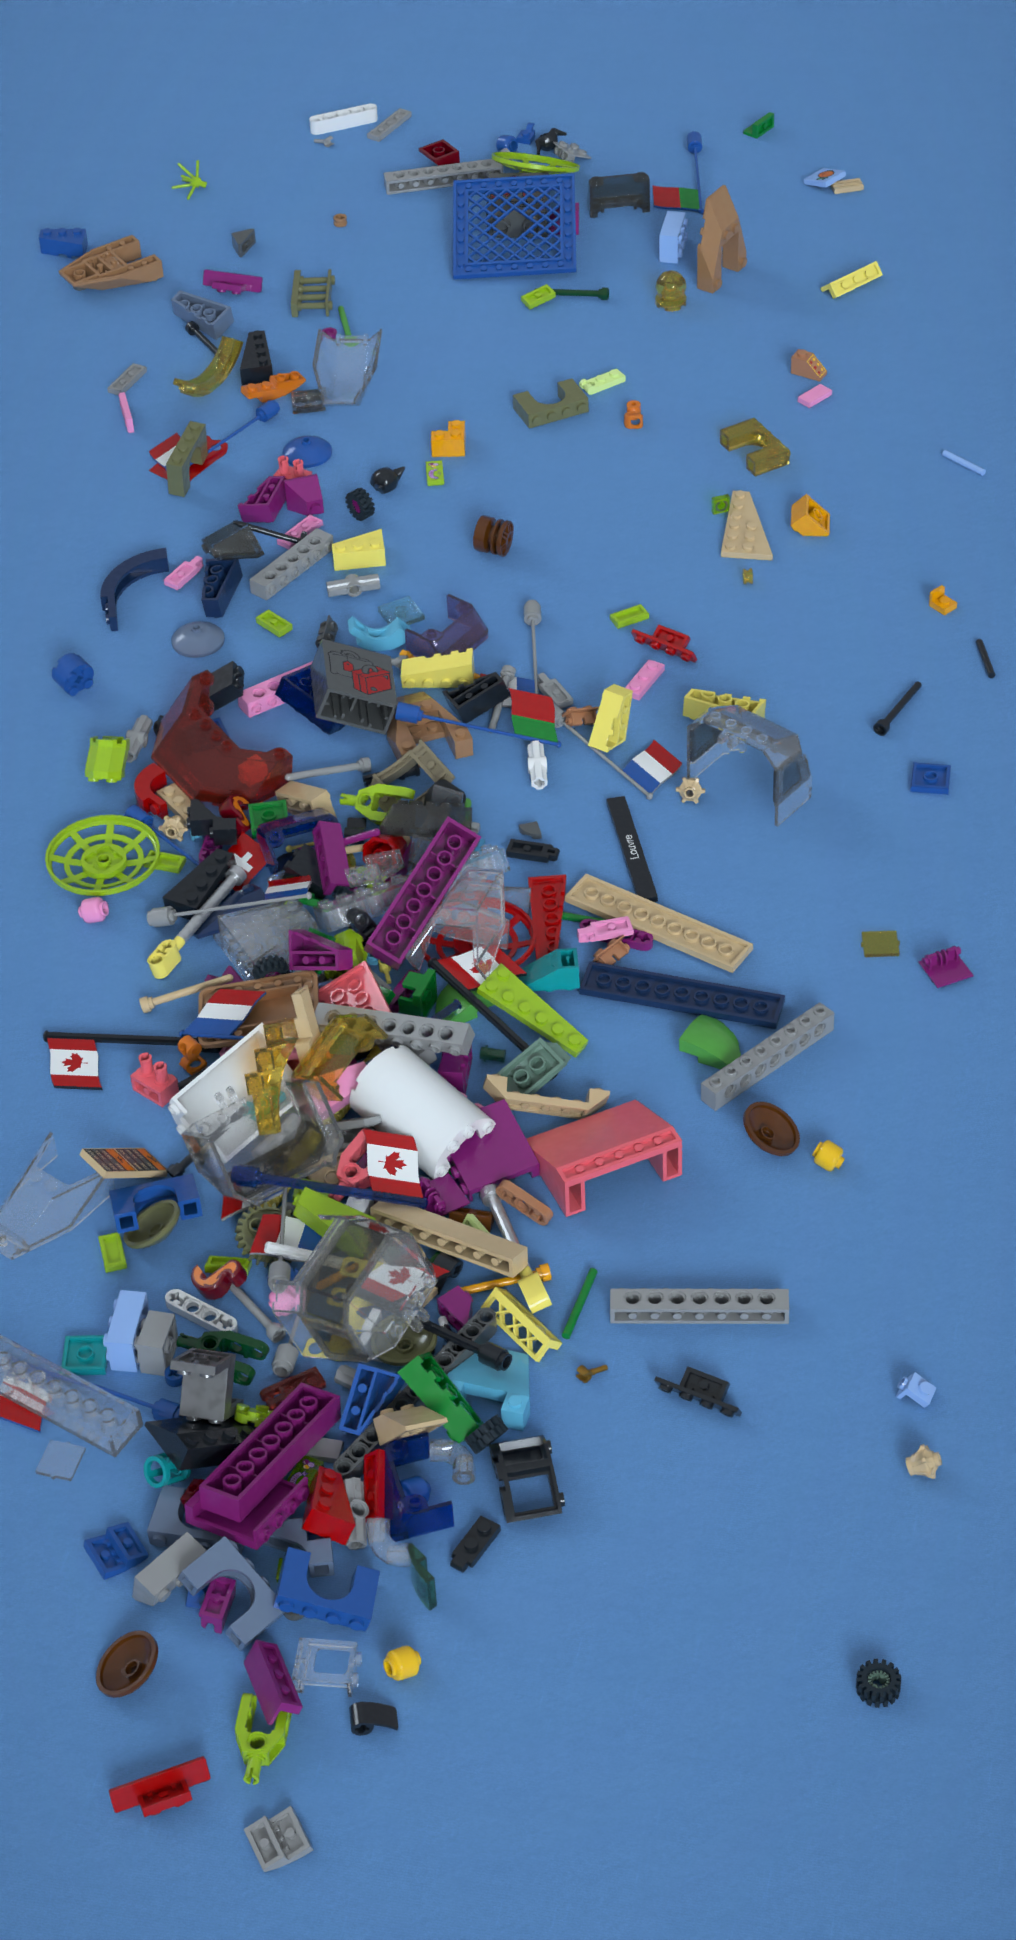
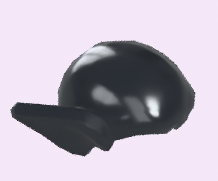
M552 128L548 133L540 135L535 141L537 155H540V150H553L556 147L553 141L558 142V136H566L567 133Z
M388 467L380 468L372 474L370 484L381 494L388 493L397 487L405 467L393 470Z

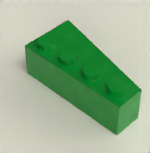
M430 1352L416 1356L397 1372L427 1408L447 1418L448 1422L443 1426L452 1441H457L458 1444L464 1442L466 1437L484 1424Z

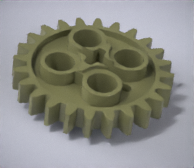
M265 1202L263 1208H261L257 1203L255 1209L249 1207L247 1213H242L235 1229V1233H237L235 1240L239 1241L237 1248H244L242 1255L249 1254L257 1232L253 1228L258 1229L262 1215H281L282 1206L278 1209L276 1208V1203H273L272 1207H269L267 1202ZM291 1209L286 1212V1216L297 1218L295 1216L290 1215L292 1211ZM256 1254L250 1255L248 1261H251L255 1258L257 1266L260 1262H264L265 1268H267L268 1263L278 1261L276 1257ZM283 1259L284 1262L292 1263L290 1260Z

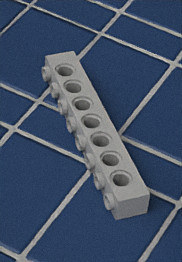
M493 159L385 172L383 173L384 186L387 195L452 187L453 180L489 178V173H503V165Z
M320 1002L315 1010L320 1035L323 1037L331 1036V1034L352 1035L359 1042L370 1041L379 1045L391 1044L395 1047L404 1045L415 1050L425 1049L435 1053L446 1052L455 1056H468L475 1036L470 1023Z
M820 1002L703 1081L701 1083V1101L714 1111L730 1102L833 1031L834 1012Z
M610 1289V1323L789 1324V1289Z

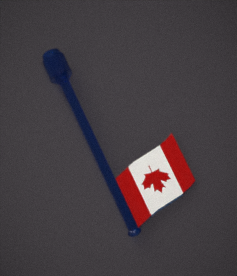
M363 1129L367 1143V1167L372 1190L268 1175L260 1172V1167L242 1164L233 1166L231 1173V1183H236L237 1186L257 1188L258 1184L262 1185V1183L303 1190L307 1187L316 1192L421 1207L423 1209L428 1205V1199L426 1197L423 1198L419 1182L418 1151L413 1136Z

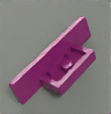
M204 270L203 285L212 286V288L217 289V292H226V290L231 291L232 294H241L243 291L262 292V277Z

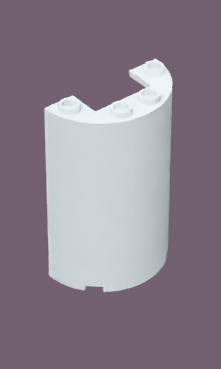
M260 1023L169 1101L168 1109L177 1124L176 1130L181 1136L188 1139L190 1147L194 1150L239 1107H246L247 1101L253 1102L255 1094L260 1095L270 1085H274L286 1093L287 1099L260 1122L256 1123L243 1115L202 1153L216 1165L227 1163L297 1103L291 1096L290 1087L310 1079L303 1070L295 1074L270 1044L275 1037L263 1023Z
M400 1045L397 1049L390 1047L373 1058L357 1077L358 1085L350 1093V1107L361 1117L381 1116L382 1123L373 1126L377 1131L414 1137L418 1151V1167L432 1179L443 1177L447 1174L450 1168L447 1157L451 1153H455L466 1139L474 1135L475 1131L478 1137L482 1138L484 1135L489 1134L496 1125L488 1115L404 1045Z

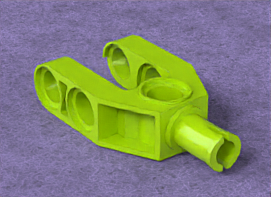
M378 783L360 789L357 795L342 793L340 797H343V799L340 798V805L355 806L358 812L374 824L407 828L409 817L377 811L379 799L389 796L395 797L397 800H401V798L413 800L416 791L406 787ZM371 799L370 804L365 806V803Z
M243 1693L235 1725V1734L243 1762L247 1764L243 1780L251 1785V1780L254 1778L253 1785L259 1783L261 1767L269 1766L286 1746L292 1713L280 1711L276 1717L275 1729L270 1734L260 1731L251 1732L257 1696L253 1693Z

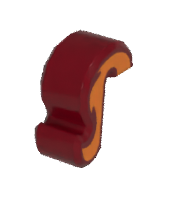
M231 795L220 804L219 814L222 818H236L237 838H239L242 831L246 833L251 828V824L243 812L250 803L243 796Z
M237 1260L228 1261L208 1277H206L197 1264L191 1273V1281L202 1296L210 1300L223 1297L228 1293L232 1284L235 1287H240L247 1279L246 1270Z

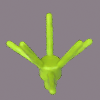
M199 160L196 161V176L191 174L180 163L177 164L190 176L181 175L182 181L190 183L172 186L171 188L177 189L193 186L187 196V200H189L195 188L199 186L206 188L207 182L201 181L199 177Z

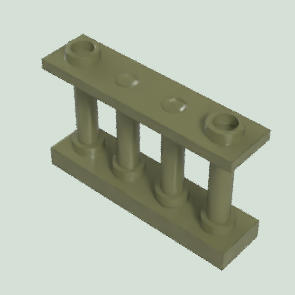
M328 269V277L307 278L301 276V270H294L291 297L292 317H298L299 311H302V309H326V316L330 315V310H333V303L331 301L332 285H335V275H332L331 269ZM327 283V285L321 286H304V284ZM303 292H326V294H303ZM325 300V302L301 303L302 301Z

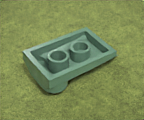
M540 1037L496 1074L508 1077L507 1092L518 1091L522 1094L532 1095L567 1065L571 1057L558 1043L546 1042Z

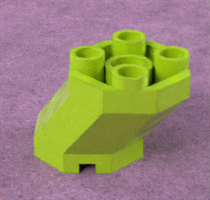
M98 736L90 737V747L85 767V777H88V781L98 782L99 780L106 779L108 783H117V781H121L125 777L130 738L103 736L102 739H98Z
M348 929L334 935L336 943L353 950V968L367 960L368 953L364 951L362 945L364 940L360 934L352 929ZM325 970L324 974L327 979L332 978L334 980L349 970Z

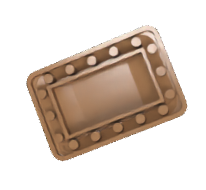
M312 970L205 988L199 993L198 1015L208 1000L219 989L265 991L267 994L255 1004L243 1024L232 1035L246 1036L260 1023H263L275 1038L281 1039L298 1035L294 1023V1018L297 1015L291 995L297 989L308 985L315 1013L319 1003L317 973ZM198 1037L199 1044L203 1048L232 1047L240 1041Z

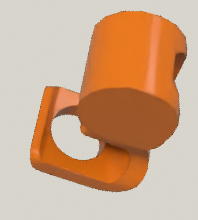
M632 400L627 402L624 426L628 429H640L643 427V415L641 414V403L639 401ZM631 420H640V423L637 425L631 423Z
M186 1035L178 1043V1051L183 1055L179 1065L190 1075H193L207 1066V1062L199 1055L202 1046L193 1037ZM194 1061L201 1062V1064L197 1067L190 1066V1064Z

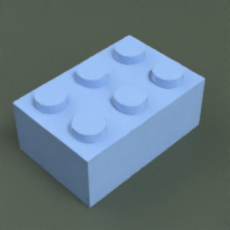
M667 211L659 235L660 262L678 264L679 258H682L685 241L688 240L686 212Z
M120 1290L118 1299L114 1300V1314L109 1317V1331L104 1334L103 1345L107 1347L106 1360L110 1362L111 1370L138 1372L139 1363L136 1360L137 1349L134 1348V1341L136 1336H139L141 1333L142 1319H146L150 1310L146 1292Z

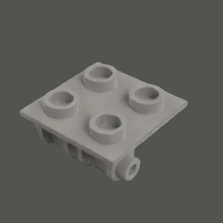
M553 141L556 145L554 153L562 160L574 163L575 156L591 159L585 150L579 148L578 144Z

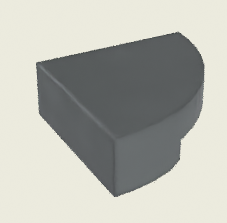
M537 821L519 825L521 834L532 836V839H542Z

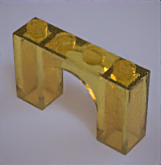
M755 418L720 430V444L728 451L747 445L763 447L746 456V468L754 476L789 464L791 455L789 448L783 445L779 439Z

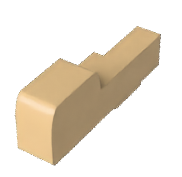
M304 985L291 995L297 1015L294 1018V1023L299 1038L295 1043V1048L302 1069L318 1068L327 1061L308 985Z

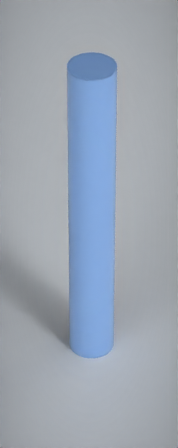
M944 450L942 456L982 476L986 472L985 469L947 450Z

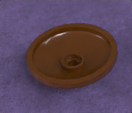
M755 1102L745 1110L743 1115L744 1127L747 1135L757 1147L776 1156H787L797 1149L800 1143L799 1131L792 1118L785 1111L767 1102Z
M141 1630L129 1632L118 1638L106 1650L98 1664L96 1684L99 1690L108 1697L118 1698L129 1695L139 1689L151 1676L157 1663L158 1644L155 1638L148 1632Z

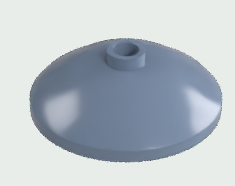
M205 621L190 622L181 626L175 631L171 639L172 647L178 654L191 658L209 656L217 652L225 641L222 629L213 623Z

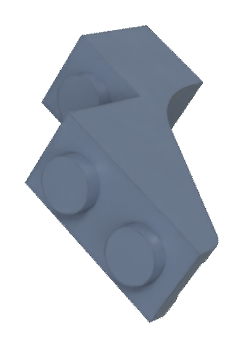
M303 1518L285 1520L282 1526L263 1544L286 1552L288 1547L311 1552L309 1561L311 1578L334 1575L331 1538L308 1540L307 1531L301 1529Z

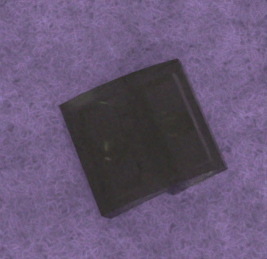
M323 389L291 392L293 414L326 411Z

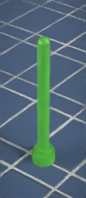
M339 306L338 311L346 336L344 344L347 350L352 351L357 348L358 343L356 338L352 337L344 307Z

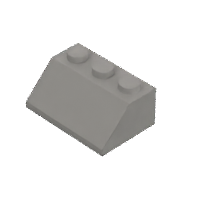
M186 1532L134 1577L132 1597L136 1601L150 1606L156 1605L159 1601L161 1603L164 1602L176 1586L181 1587L183 1585L178 1580L180 1573L207 1550Z

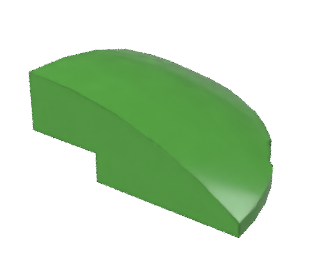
M447 984L440 992L436 1001V1019L465 1023L478 1018V1010L450 984ZM477 990L471 991L487 1007L494 1005L479 995Z
M702 1014L698 1016L679 1039V1051L697 1056L698 1063L720 1070L741 1056L739 1042L734 1033L724 1023Z

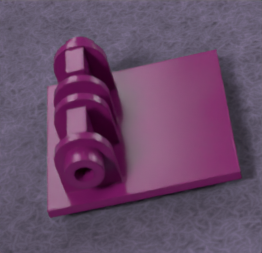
M952 946L946 949V951L942 949L940 952L936 951L933 954H927L921 961H918L937 988L973 977L972 972L959 957V954H961L959 946Z
M449 1173L431 1181L425 1177L419 1178L423 1200H418L426 1211L444 1216L470 1204V1201Z

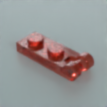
M315 1366L262 1389L259 1395L266 1402L269 1410L274 1411L301 1382L319 1389L326 1388V1382Z

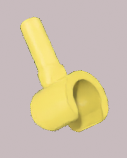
M378 960L379 971L385 974L387 984H391L389 974L391 967Z

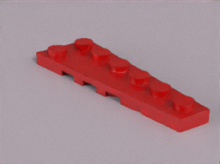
M566 874L528 877L531 915L536 929V960L559 949L567 883Z

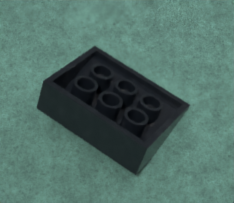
M186 1417L147 1421L144 1425L178 1471L219 1466L255 1430L250 1424L240 1423L232 1417L222 1422V1424L209 1423L208 1419L200 1418L199 1421L187 1420Z

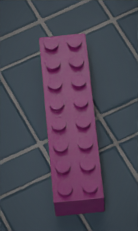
M448 816L366 942L364 951L398 971L478 846L481 836Z
M301 1382L199 1485L201 1508L241 1523L341 1418L340 1396Z

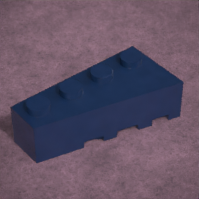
M206 559L204 587L201 598L206 617H223L243 576L238 559Z

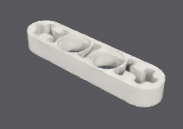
M173 1289L166 1293V1306L174 1313L209 1331L230 1330L238 1333V1324L234 1317L182 1290ZM189 1307H198V1310L195 1312L187 1311ZM209 1315L216 1317L212 1321L205 1320V1317Z

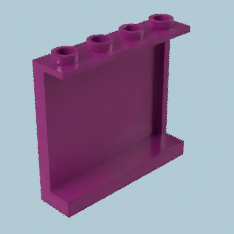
M505 1099L479 1108L496 1123L494 1129L482 1138L478 1137L475 1131L474 1135L466 1139L455 1153H451L447 1157L451 1165L450 1171L453 1178L458 1179L460 1183L459 1188L470 1202L473 1201L472 1194L479 1192L488 1184L497 1185L502 1180H510L528 1172L532 1178L540 1175V1163Z
M304 1477L298 1484L282 1479L241 1523L202 1509L198 1490L184 1504L186 1523L216 1535L225 1536L229 1540L258 1550L282 1526L283 1522L290 1515L294 1514L297 1507L307 1500L310 1493L308 1477Z

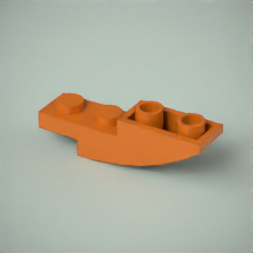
M297 371L285 374L278 373L277 375L270 376L269 382L263 381L262 383H250L241 386V393L248 399L257 398L263 403L289 394L300 387L306 379Z

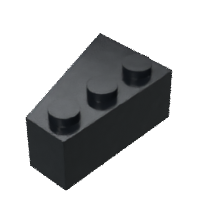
M497 672L474 679L475 683L466 686L464 684L458 685V689L453 691H442L449 707L463 723L474 720L510 697L504 680Z

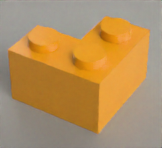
M448 421V431H431L432 457L465 456V421Z

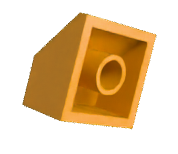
M805 494L792 505L791 527L802 536H828L830 533V513L808 494Z

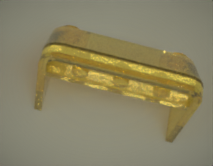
M367 1014L337 1015L328 1023L295 1068L291 1078L298 1085L325 1101H342L344 1097L339 1093L340 1085L337 1083V1080L358 1052L369 1051L374 1046L376 1039H387L388 1035Z

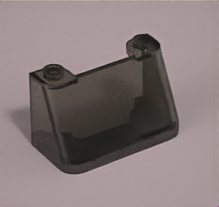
M645 172L605 177L594 176L589 180L587 208L590 218L598 217V213L600 211L604 213L606 208L633 206L634 210L639 207L643 213L650 212V179Z
M231 522L201 539L203 543L201 547L205 554L209 553L218 560L253 559L264 555L258 540L248 524L241 528Z

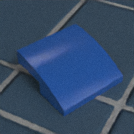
M129 1522L108 1527L105 1535L87 1539L84 1541L83 1546L104 1580L135 1567L149 1556Z

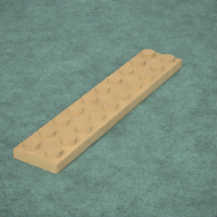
M585 874L565 895V902L604 919L628 916L633 929L652 934L653 940L731 973L738 968L753 950V944L589 874Z

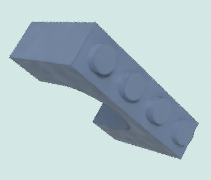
M174 1486L162 1487L147 1529L150 1544L157 1547H170L188 1532L199 1544L208 1550L223 1537L206 1530H195L186 1527L181 1522L185 1507L180 1500L186 1489ZM234 1542L239 1549L238 1552L242 1554L244 1545Z
M224 1536L180 1573L178 1580L192 1596H195L210 1582L219 1577H233L246 1586L251 1599L250 1608L231 1624L225 1632L236 1647L242 1651L281 1618L285 1612L273 1608L275 1593L271 1590L267 1579L259 1576L254 1570L253 1563L238 1552L239 1549L232 1540H228Z

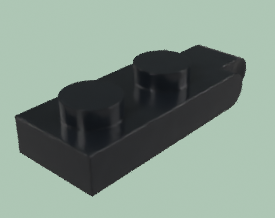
M510 839L506 850V857L547 863L549 861H557L560 850L550 844Z
M480 1516L452 1552L451 1557L453 1559L450 1566L462 1573L468 1566L473 1568L500 1533L501 1526Z

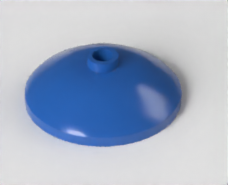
M301 436L285 445L283 455L288 457V463L292 466L294 460L300 459L303 460V468H311L327 462L332 455V447L328 441L321 437Z

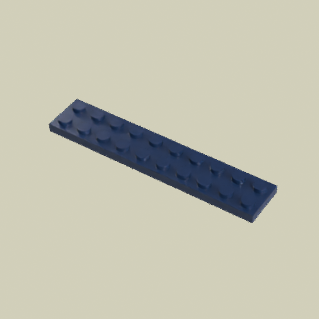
M592 961L588 964L579 988V994L695 1015L703 1014L717 1019L774 1029L777 1028L785 1003V995Z

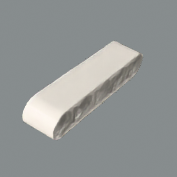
M365 104L311 116L309 118L310 132L313 135H320L374 123L378 120L377 105Z

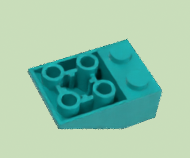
M577 948L556 949L523 967L522 969L527 973V976L518 977L533 992H552L554 990H574L580 988Z

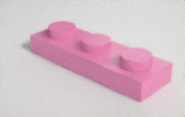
M650 659L644 664L625 687L633 691L632 699L640 700L665 671V664Z

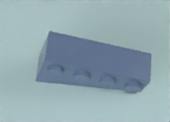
M181 290L171 299L176 316L186 322L194 321L198 324L199 330L215 340L234 322L230 306Z

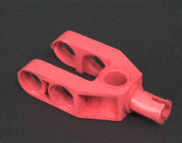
M363 1129L340 1156L336 1173L339 1184L328 1195L329 1198L338 1202L349 1191H352L353 1188L365 1190L371 1187L368 1167L363 1169L356 1164L367 1151Z

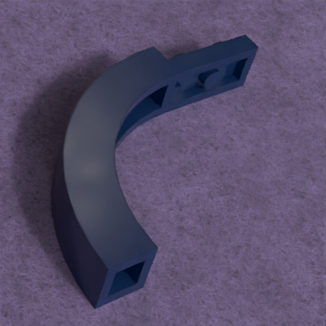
M166 548L150 550L125 560L114 568L104 580L100 598L102 610L106 611L107 625L110 624L111 631H118L117 602L122 592L139 579L157 573L169 572Z

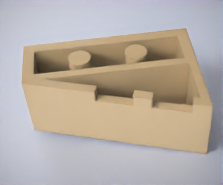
M289 781L275 791L278 800H286L288 813L296 818L301 816L309 826L311 824L316 826L319 821L338 822L330 800V794L326 789Z

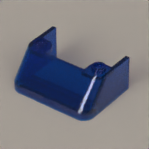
M318 808L260 824L256 831V837L272 879L276 878L279 865L273 849L280 847L285 838L311 832L319 821L339 823L338 819L325 809Z
M428 1432L388 1443L383 1449L385 1450V1518L379 1520L385 1539L391 1542H398L454 1527L452 1501L428 1506L426 1499L422 1495L413 1494L405 1496L396 1470L398 1466L431 1458Z

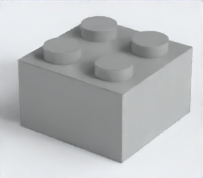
M149 1310L146 1319H142L141 1333L139 1336H136L134 1341V1348L137 1349L136 1360L140 1365L141 1373L165 1376L164 1371L170 1366L177 1349L178 1332L175 1314Z

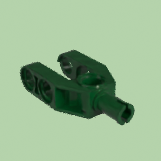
M230 1330L204 1332L199 1338L180 1333L176 1342L177 1347L188 1350L197 1348L218 1352L231 1351L243 1355L244 1358L248 1359L249 1357L256 1360H264L270 1350L265 1342ZM235 1360L233 1382L243 1386L250 1385L255 1377V1370L250 1365Z

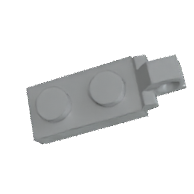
M544 672L537 675L539 690L545 696L552 697L553 703L561 709L573 705V698L555 678L550 680Z

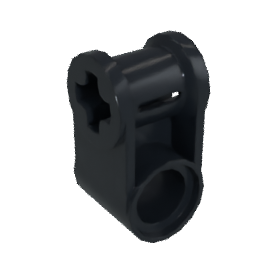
M357 907L351 908L347 912L346 919L356 933L363 937V943L366 945L377 924L365 911ZM361 914L360 920L355 922L357 915Z

